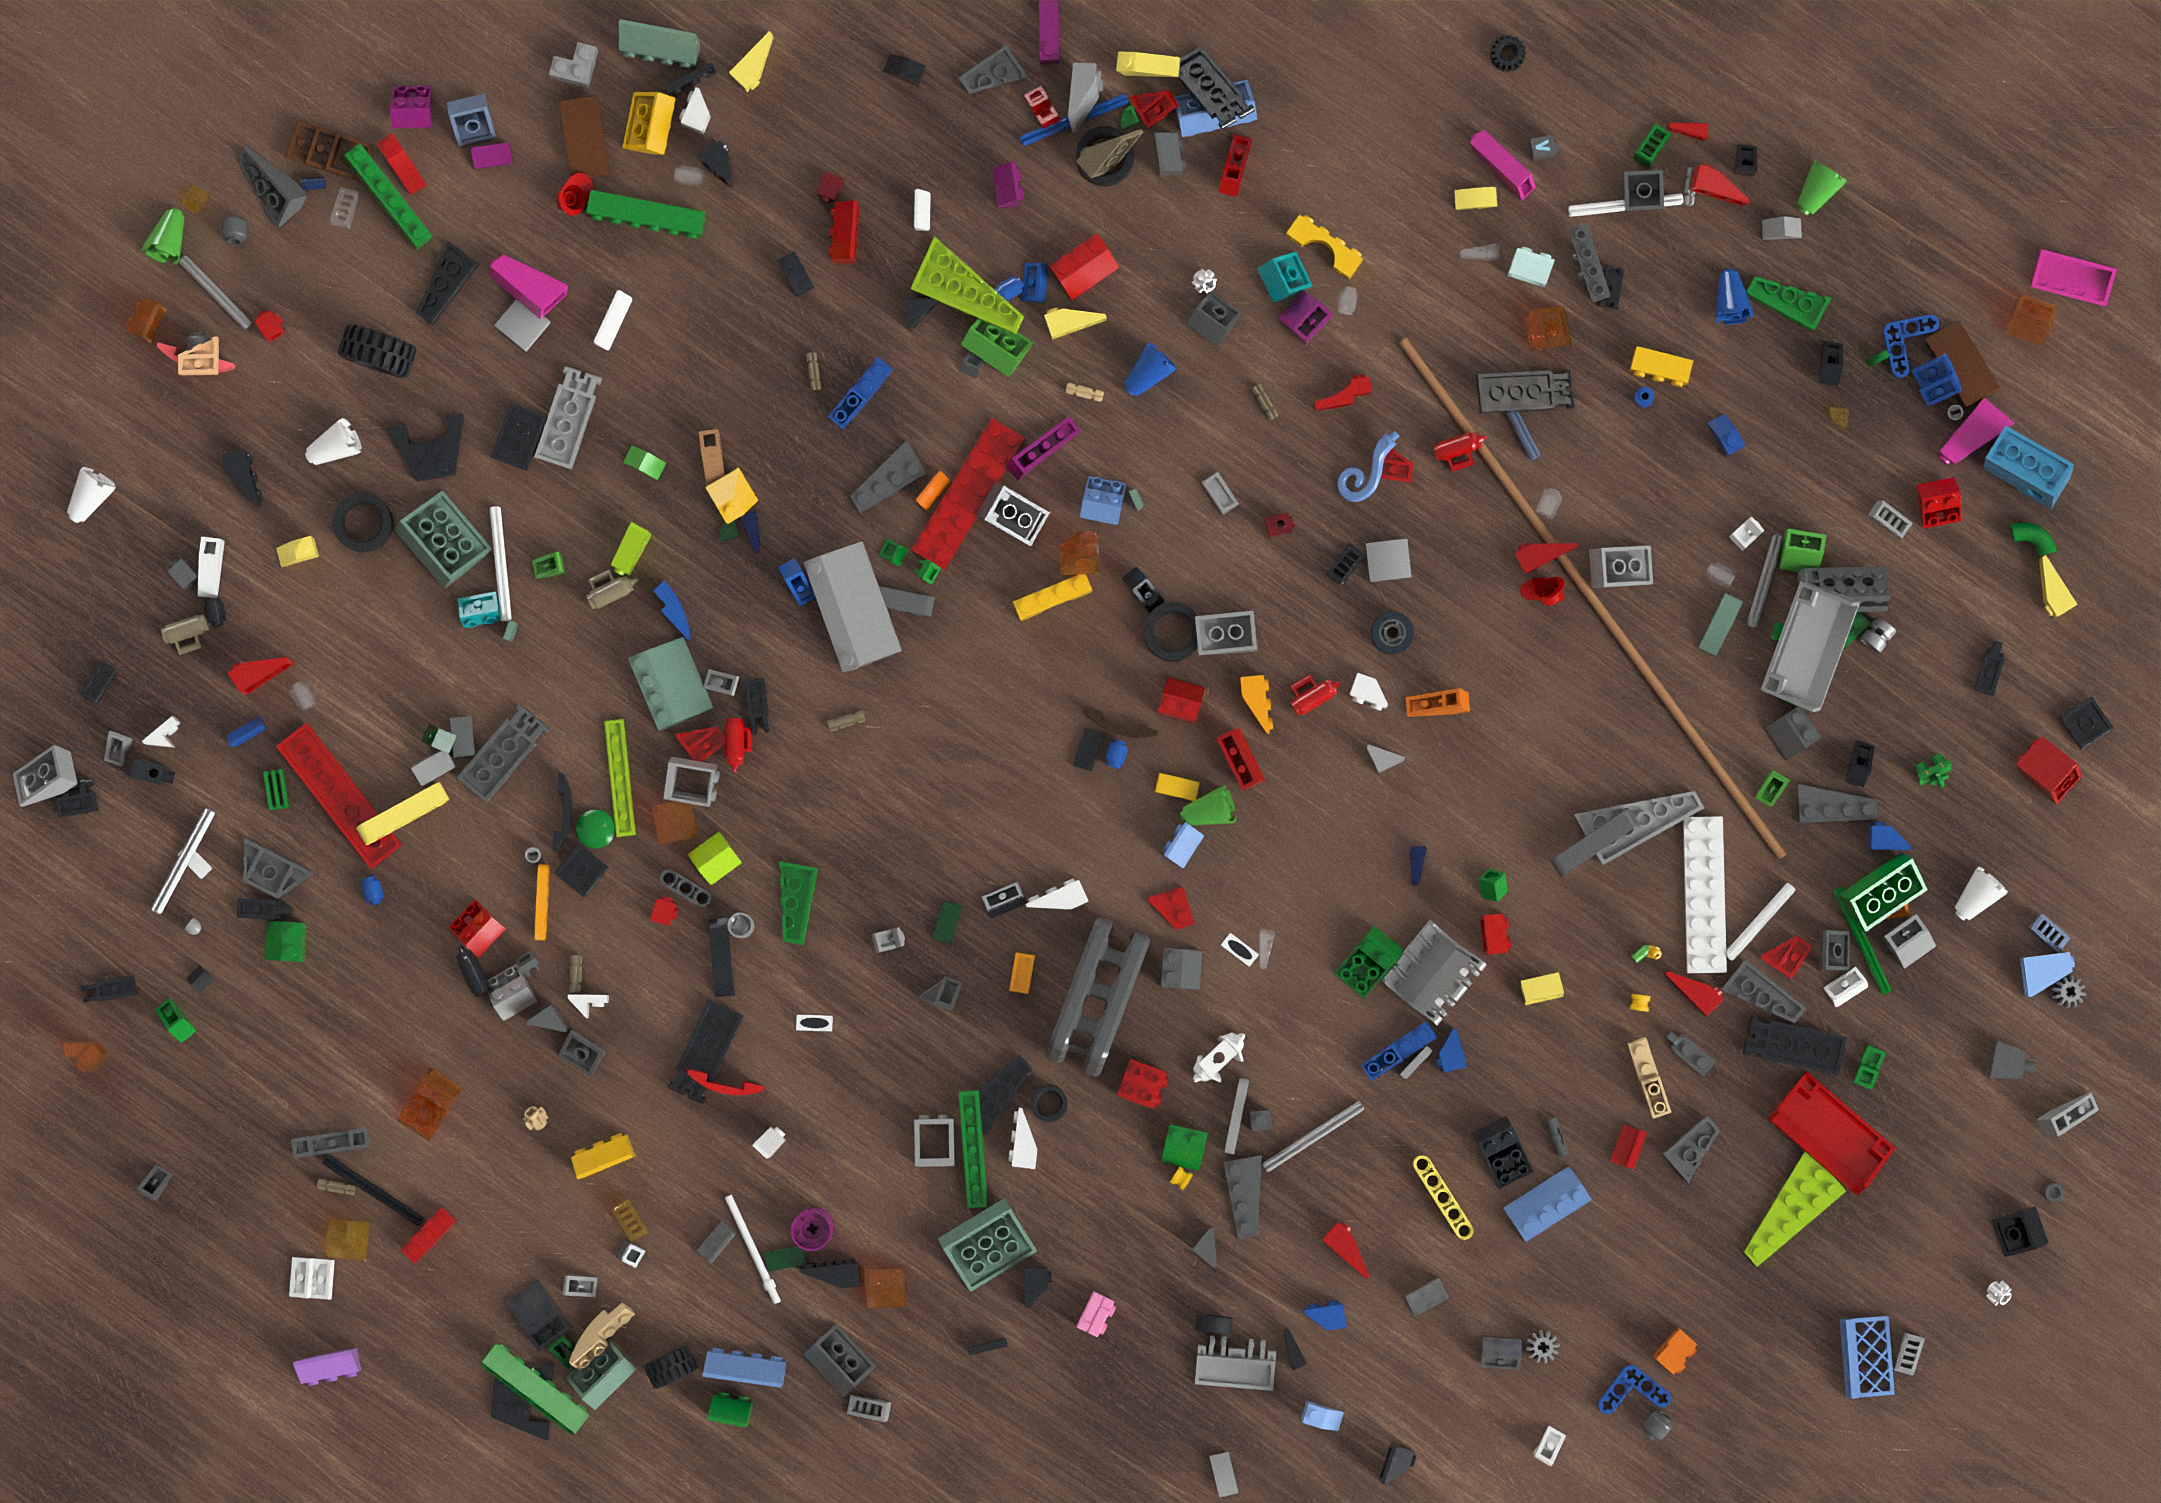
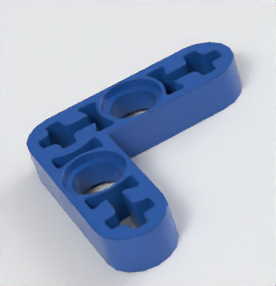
M1926 315L1891 322L1884 327L1883 338L1886 350L1890 355L1888 358L1890 371L1895 378H1904L1909 373V363L1903 339L1936 331L1939 327V320L1936 316ZM1928 319L1935 323L1932 329L1929 326L1921 328L1923 331L1920 332L1919 320H1921V324L1927 323ZM1907 323L1915 324L1916 331L1914 333L1907 332ZM1890 327L1893 330H1897L1894 334V339H1899V341L1892 342L1891 344H1889V341L1893 340L1892 335L1887 333ZM1897 345L1901 348L1899 356H1894L1891 353L1892 346ZM1903 357V360L1900 361V366L1904 367L1905 370L1902 372V375H1900L1899 372L1895 371V369L1898 367L1897 361L1893 363V360H1898Z
M1627 1365L1599 1399L1598 1408L1604 1414L1613 1413L1632 1387L1659 1407L1668 1406L1671 1402V1395L1636 1366ZM1634 1369V1374L1639 1378L1641 1374L1644 1376L1638 1381L1637 1386L1634 1385L1636 1382L1634 1378L1630 1377L1627 1379V1370L1631 1371ZM1646 1380L1652 1384V1388L1648 1392H1644L1641 1389L1642 1382ZM1616 1384L1624 1386L1623 1394L1616 1395L1613 1389ZM1656 1386L1659 1388L1656 1392L1660 1395L1666 1394L1665 1398L1667 1401L1665 1403H1658L1659 1398L1654 1394L1652 1398L1649 1396L1655 1391ZM1610 1392L1615 1398H1618V1401L1615 1402L1613 1399L1610 1403L1612 1408L1603 1410L1604 1405L1602 1402L1609 1401L1611 1397L1607 1395Z

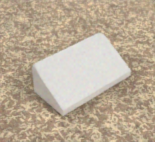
M920 189L915 190L914 229L916 231H929L931 194Z
M1854 967L1823 987L1834 1006L1838 1007L1868 987V983L1857 967Z

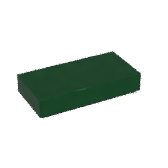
M946 901L943 902L933 939L951 944L963 907Z
M798 1246L764 1252L768 1272L807 1264L804 1249Z

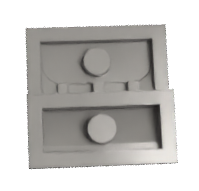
M516 299L494 326L527 352L551 322L544 316L539 319Z
M1407 539L1366 543L1370 582L1412 577Z

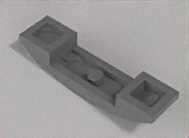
M368 1128L291 1139L294 1158L371 1147Z

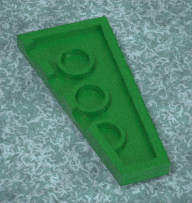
M1756 276L1746 291L1748 297L1811 332L1815 330L1831 300V297L1819 296L1810 291H1801L1792 286H1783L1777 282Z
M779 861L781 870L783 941L804 945L818 868Z

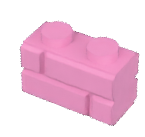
M1093 1291L1076 1327L1098 1337L1099 1333L1103 1335L1108 1325L1105 1321L1108 1316L1112 1317L1116 1306L1113 1305L1115 1301Z

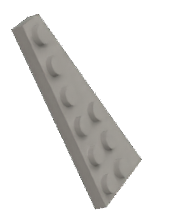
M1692 791L1573 815L1585 836L1627 808L1631 810L1640 823L1596 853L1601 865H1604L1704 809V806L1696 792Z

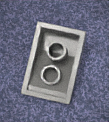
M1073 63L1068 111L1072 133L1078 131L1099 99V91H1103V79H1101V71H1098L1096 63Z
M1651 546L1611 547L1589 550L1591 588L1653 584Z
M1254 611L1195 616L1199 655L1258 651Z
M55 745L13 773L18 802L21 807L63 794L77 784L71 752Z

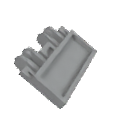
M1210 1336L1208 1354H1206V1345H1198L1195 1384L1273 1391L1276 1351L1268 1350L1267 1359L1264 1358L1266 1340H1261L1260 1355H1252L1254 1339H1249L1247 1357H1245V1348L1229 1347L1228 1355H1225L1227 1337L1223 1336L1221 1339V1352H1213L1215 1345L1214 1336Z

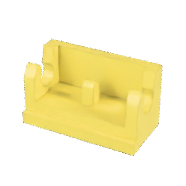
M1559 972L1521 981L1525 1005L1560 998L1564 995Z

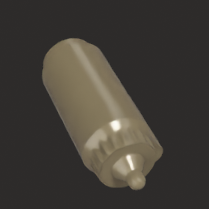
M610 569L588 579L593 590L586 597L592 609H599L628 595L629 592L634 590L633 585L638 579H630L628 576L614 579ZM607 578L611 579L610 582L598 588L595 587V584Z
M195 615L165 625V628L161 629V634L164 642L175 643L179 655L202 648L198 635L208 631L210 624H208L205 615ZM191 637L195 638L196 642L180 647L179 641Z

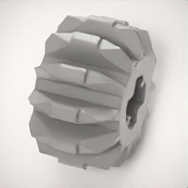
M2069 975L2068 980L2066 977L2061 978L2062 983L2060 981L2055 982L2059 988H2052V991L2058 992L2057 995L2053 996V999L2060 998L2057 1003L2058 1005L2064 1003L2065 1008H2069L2071 1003L2072 1007L2075 1008L2077 1007V1002L2083 1003V999L2080 996H2086V993L2080 990L2084 989L2085 985L2078 986L2081 981L2080 978L2074 981V976ZM2066 988H2072V995H2066Z
M1539 1330V1337L1535 1333L1531 1334L1535 1339L1534 1341L1527 1339V1342L1532 1344V1346L1526 1347V1350H1533L1529 1357L1533 1358L1537 1355L1535 1358L1537 1363H1539L1541 1357L1544 1364L1547 1363L1546 1357L1553 1361L1554 1357L1551 1353L1553 1352L1557 1355L1559 1353L1553 1348L1559 1347L1560 1344L1552 1343L1557 1337L1554 1335L1549 1339L1550 1331H1547L1545 1336H1543V1331ZM1540 1342L1548 1345V1348H1545L1546 1351L1542 1352L1541 1349H1538V1345H1541Z

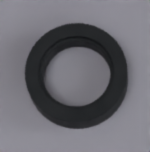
M1100 126L1091 129L1078 143L1076 161L1081 156L1080 152L1094 141L1102 138L1114 139L1125 135V133L1110 126ZM1133 146L1125 154L1121 167L1114 173L1090 178L1078 163L1077 167L1081 175L1094 185L1103 187L1116 185L1129 175L1133 167Z
M356 493L343 499L337 506L333 515V529L339 541L349 549L357 552H371L382 547L390 538L393 530V516L389 507L378 497L369 493ZM360 504L374 506L379 511L382 520L380 531L374 538L368 541L352 539L345 529L347 513L350 509Z
M1177 602L1164 603L1156 607L1148 615L1144 625V639L1148 649L1156 657L1170 662L1181 661L1191 656L1198 648L1195 616L1198 615L1187 605ZM1169 613H1177L1184 616L1192 627L1190 642L1184 648L1177 651H1169L1162 648L1154 638L1156 622L1160 617Z

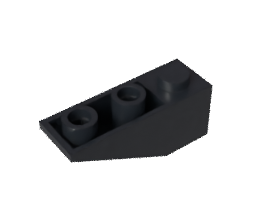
M240 449L222 454L226 474L257 507H262V493L256 487L258 482L257 474L255 471L252 472L251 464H253L251 453H247L245 449Z
M854 1259L843 1260V1264H835V1261L823 1262V1266L817 1267L815 1263L804 1264V1268H800L801 1273L839 1288L861 1286L859 1262H855Z

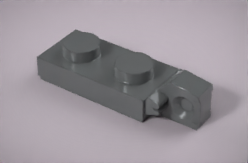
M1670 1032L1665 1037L1673 1044L1670 1047L1673 1052L1702 1077L1716 1063L1709 1055L1682 1034L1678 1037L1673 1032Z

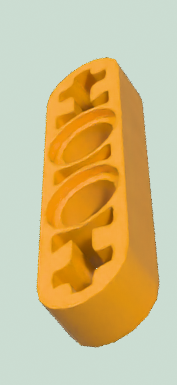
M548 864L538 865L535 940H546L549 890Z

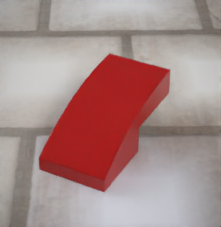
M1041 86L1024 95L1043 129L1060 121L1057 112Z

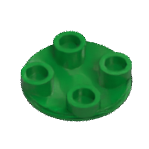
M589 810L577 822V837L582 844L589 848H602L612 840L615 833V823L606 812L602 810Z

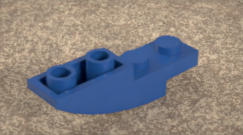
M877 357L828 417L840 428L844 429L872 398L894 369L883 359Z
M1426 1021L1362 1063L1361 1067L1369 1079L1373 1081L1436 1039L1437 1035Z

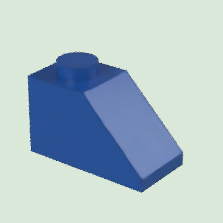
M1725 414L1707 423L1725 457L1745 446L1737 429Z
M795 558L778 567L799 606L816 598L813 589Z
M1874 822V826H1869V850H1911V846L1892 826H1886V822Z
M1457 1029L1450 1031L1438 1053L1439 1058H1436L1438 1069H1442L1443 1073L1467 1067Z

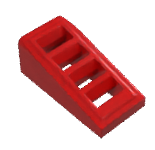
M1670 122L1667 126V130L1701 141L1708 139L1707 123Z

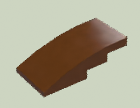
M598 95L559 100L570 176L576 173H584L590 178L610 175Z
M297 121L285 158L361 182L344 161V155L358 144H361L367 153L371 155L374 145Z
M1959 320L1925 338V343L1935 358L1946 353L1950 359L1962 391L1957 393V396L1965 408L2000 389L1980 352Z

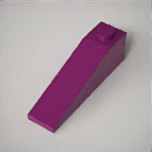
M1039 0L1040 64H1059V0Z
M1067 417L1014 456L1006 467L1016 480L1019 481L1081 431L1071 418Z

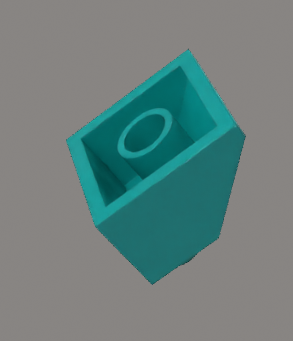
M1296 251L1273 258L1257 268L1273 303L1285 300L1313 286Z

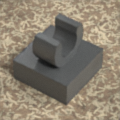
M532 950L515 960L522 974L526 972L529 977L532 976L529 971L531 968L535 967L537 971L540 970L539 962Z

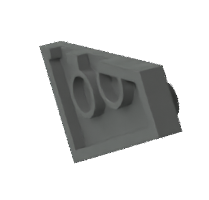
M1005 45L958 79L966 91L972 94L1024 79L1028 76L1007 45Z

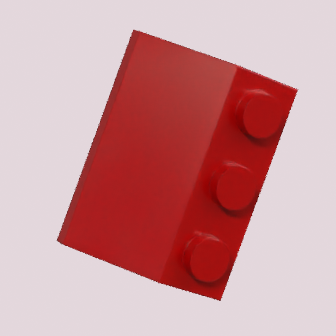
M855 200L835 202V208H831V219H834V227H830L829 238H833L832 246L828 248V257L831 258L832 263L855 264L859 204Z
M1096 233L1054 262L1049 268L1072 301L1119 269V266L1103 240Z

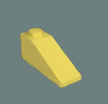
M770 31L729 72L730 76L746 92L749 89L754 90L760 83L758 80L761 78L773 40V35Z
M1118 52L1116 71L1124 76L1179 77L1180 58L1139 52Z
M1053 308L1044 315L1052 339L1107 321L1106 314L1069 309L1058 310V308Z
M2045 555L2039 559L2043 602L2046 605L2044 609L2049 616L2056 618L2076 606L2077 603Z

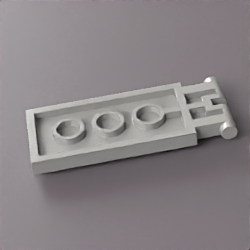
M565 366L563 373L566 376L563 385H558L534 457L572 470L596 400V396L593 393L596 385L601 384L602 378L585 373L584 379H580L582 371Z

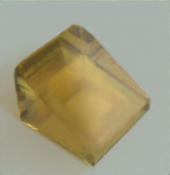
M193 185L183 196L182 205L198 214L210 197V194Z

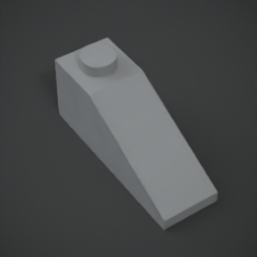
M2087 1093L2050 1110L2036 1119L2043 1137H2059L2099 1109L2092 1093Z

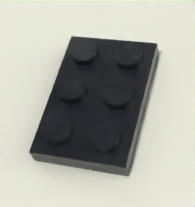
M511 403L491 458L528 471L548 417Z

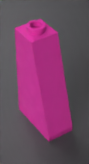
M1484 129L1472 136L1470 141L1472 150L1521 201L1524 200L1536 188L1532 174Z
M504 254L499 259L495 258L489 265V276L539 319L567 296L568 286L565 283Z
M1982 399L1937 454L1940 456V461L1946 465L1950 464L1953 466L1999 435L2005 426L2011 427L2014 422L1988 400Z

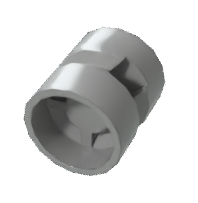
M1875 617L1869 625L1871 629L1866 630L1859 639L1873 651L1881 653L1886 646L1885 641L1890 640L1896 633V630L1883 619Z
M744 913L732 915L727 924L730 934L737 938L750 936L755 927L753 919Z

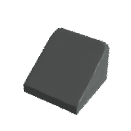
M968 351L959 371L976 379L985 361Z
M624 1240L616 1257L636 1268L645 1250Z

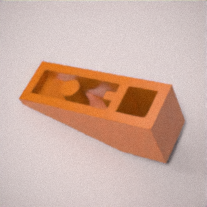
M1457 688L1406 697L1407 716L1452 715L1470 712L1469 693Z

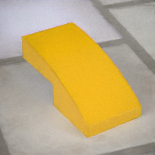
M1159 773L1155 792L1195 801L1200 782Z

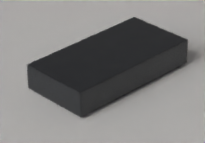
M100 661L80 694L98 704L118 671Z
M1088 729L1084 730L1073 766L1092 772L1103 734Z
M1002 1338L969 1346V1355L1007 1347V1339Z

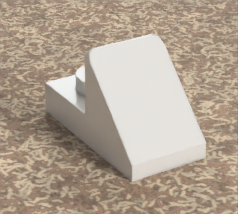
M171 716L142 742L146 745L175 748L166 735H172L177 731V726L180 722L176 717Z
M568 995V999L586 1018H589V1003H592V1007H604V1003H609V995Z
M1548 1426L1540 1444L1534 1450V1457L1552 1466L1566 1435Z

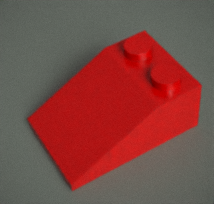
M288 657L244 662L242 664L238 662L230 668L231 671L227 674L239 692L248 695L295 664V662Z
M1504 914L1480 916L1483 954L1508 953V949L1511 948L1510 937L1506 936V929H1509L1508 917L1504 918Z

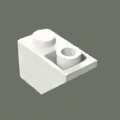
M695 87L694 92L690 91L687 98L689 104L686 109L682 110L679 119L683 127L704 134L711 116L700 89Z
M1357 673L1349 694L1350 697H1353L1352 701L1363 704V702L1370 703L1371 708L1379 711L1382 708L1386 709L1388 703L1377 680Z

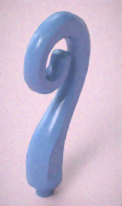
M1393 431L1390 435L1386 433L1377 442L1373 452L1371 476L1367 485L1362 490L1352 492L1346 485L1347 479L1352 475L1356 477L1354 483L1356 488H1360L1364 484L1365 476L1360 469L1351 467L1345 469L1340 474L1337 487L1342 498L1351 502H1359L1368 498L1376 490L1382 475L1385 456L1397 444L1395 440L1400 436L1396 431Z

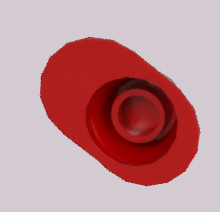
M584 173L573 174L556 194L557 208L571 216L579 214L589 201L590 191L593 190V183L590 177Z
M1559 576L1534 578L1522 585L1520 594L1527 600H1538L1545 606H1552L1564 600L1563 588L1565 581Z

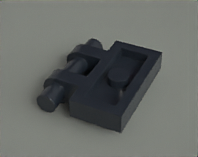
M93 778L79 779L75 786L63 793V797L56 798L59 818L99 811L96 792H87V787L94 786ZM80 789V794L70 796V790Z

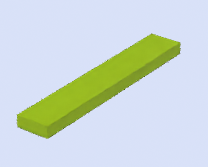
M624 719L604 721L616 837L636 835Z

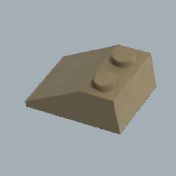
M1140 129L1103 143L1098 142L1092 147L1087 146L1080 152L1081 156L1076 162L1090 178L1113 171L1143 131Z

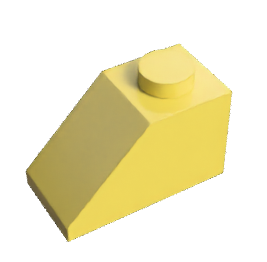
M312 536L297 539L276 548L281 567L319 557L315 539Z

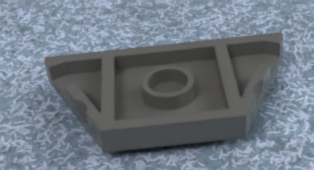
M247 838L244 839V882L280 899L312 875L313 872Z

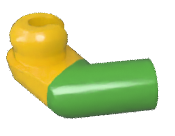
M1644 945L1631 957L1638 963L1644 957L1657 960L1661 957L1662 953L1656 946Z

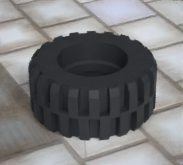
M354 324L346 326L338 349V355L345 360L400 378H406L409 375L416 354V347L406 341Z

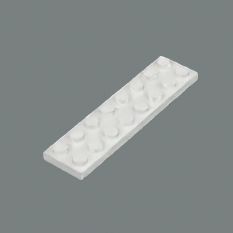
M1723 816L1688 817L1683 820L1687 973H1727Z

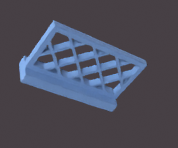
M1889 1316L1840 1319L1845 1397L1855 1399L1895 1395ZM1883 1320L1884 1329L1879 1334L1872 1327L1877 1321ZM1862 1322L1867 1326L1861 1335L1856 1332L1855 1323ZM1869 1330L1877 1335L1872 1344L1864 1339ZM1880 1339L1885 1343V1349L1882 1353L1874 1348ZM1861 1340L1869 1346L1863 1355L1857 1351V1345ZM1871 1349L1879 1355L1873 1364L1865 1358ZM1881 1359L1887 1363V1368L1883 1373L1875 1367ZM1862 1360L1870 1366L1865 1374L1859 1371L1858 1365ZM1873 1369L1880 1375L1875 1383H1872L1867 1378ZM1883 1378L1888 1382L1889 1391H1881L1877 1387ZM1866 1380L1871 1385V1388L1866 1393H1861L1860 1384Z

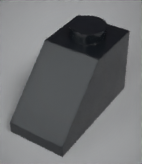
M890 54L883 73L919 87L926 67L912 59Z
M795 251L778 259V263L797 297L814 288Z
M1823 341L1819 383L1838 386L1843 370V344Z
M1137 567L1122 578L1129 590L1149 613L1164 602V599L1149 579Z
M1856 740L1848 764L1845 782L1861 787L1865 786L1871 772L1875 746Z
M1047 1267L1024 1268L1025 1308H1029L1048 1288V1283H1052V1273L1048 1271Z

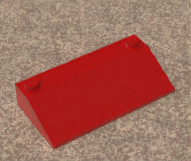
M1807 1071L1767 1118L1856 1196L1869 1186L1896 1149Z

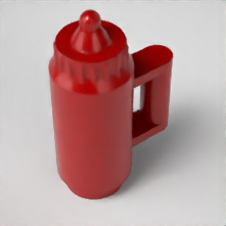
M1468 432L1438 442V445L1434 446L1436 457L1438 460H1448L1452 472L1475 465L1471 452L1481 448L1482 442L1487 439V436H1481L1478 432ZM1467 454L1468 459L1453 463L1452 458Z
M1308 675L1291 685L1290 687L1296 697L1293 698L1294 701L1290 702L1297 716L1300 714L1304 715L1330 700L1337 694L1336 689L1340 682H1331L1328 679L1316 684L1312 676ZM1310 683L1313 684L1312 688L1300 695L1297 691Z
M729 718L727 723H725L726 764L732 767L733 772H736L737 767L743 764L744 752H752V728H744V723H742L740 718Z

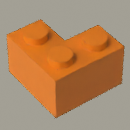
M1677 1328L1652 1357L1672 1375L1675 1373L1679 1374L1686 1367L1684 1363L1687 1360L1685 1358H1690L1697 1351L1695 1348L1697 1344L1680 1328Z

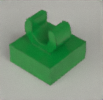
M928 559L926 561L920 560L923 566L920 571L917 569L914 571L919 578L932 585L941 568Z

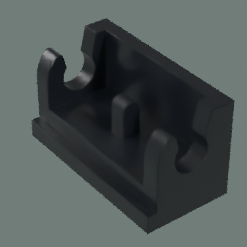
M1605 267L1604 277L1610 297L1599 300L1598 307L1618 309L1624 275L1622 268Z

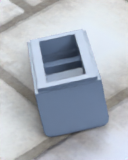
M2042 913L2037 916L2028 928L2057 953H2060L2071 939ZM2042 922L2046 923L2040 931L2037 929ZM2048 927H2051L2052 929L2048 932V934L2046 936L2043 935ZM2056 931V936L2050 941V936ZM2062 936L2063 940L2056 946L2055 942Z

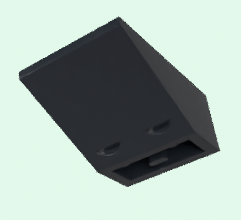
M1507 1116L1471 1133L1499 1189L1534 1172L1515 1129Z
M539 1279L507 1302L538 1352L572 1328V1325Z

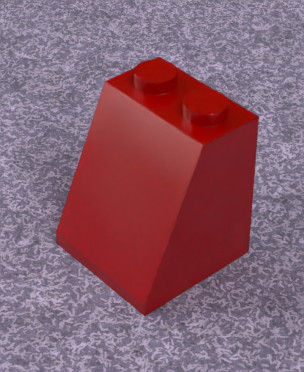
M1168 677L1157 714L1195 725L1205 687Z
M2043 736L2034 740L2030 745V749L2025 754H2021L2016 763L2018 771L2056 805L2082 777L2078 764Z

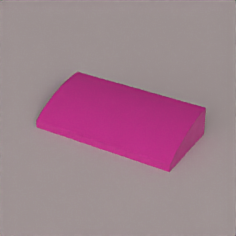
M2040 248L2030 287L2106 306L2117 269Z

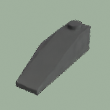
M243 147L238 163L247 180L252 181L257 191L254 193L257 198H261L265 205L263 210L277 228L281 227L302 208L307 194L290 177L248 147Z

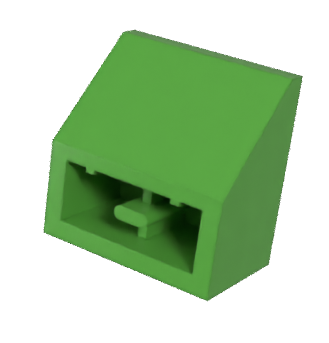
M1793 529L1785 530L1779 569L1799 572L1804 568H1820L1826 535Z

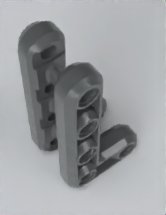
M1103 917L1095 920L1045 1053L1049 1061L1057 1064L1064 1061L1068 1051L1084 1056L1085 1061L1082 1070L1084 1074L1091 1077H1097L1101 1074L1151 941L1148 934L1136 931L1132 933L1131 944L1127 946L1125 952L1108 947V936L1110 931H1113L1114 925L1111 920ZM1102 961L1119 968L1117 981H1114L1111 987L1098 983L1094 979L1096 976L1095 970ZM1088 996L1101 999L1106 1003L1104 1016H1101L1098 1022L1081 1015L1083 1010L1081 1007ZM1080 1031L1092 1036L1093 1039L1090 1047L1086 1048L1073 1043L1072 1037L1074 1032Z

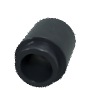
M221 599L205 600L206 605L204 609L208 624H212V627L223 626V622L227 621Z

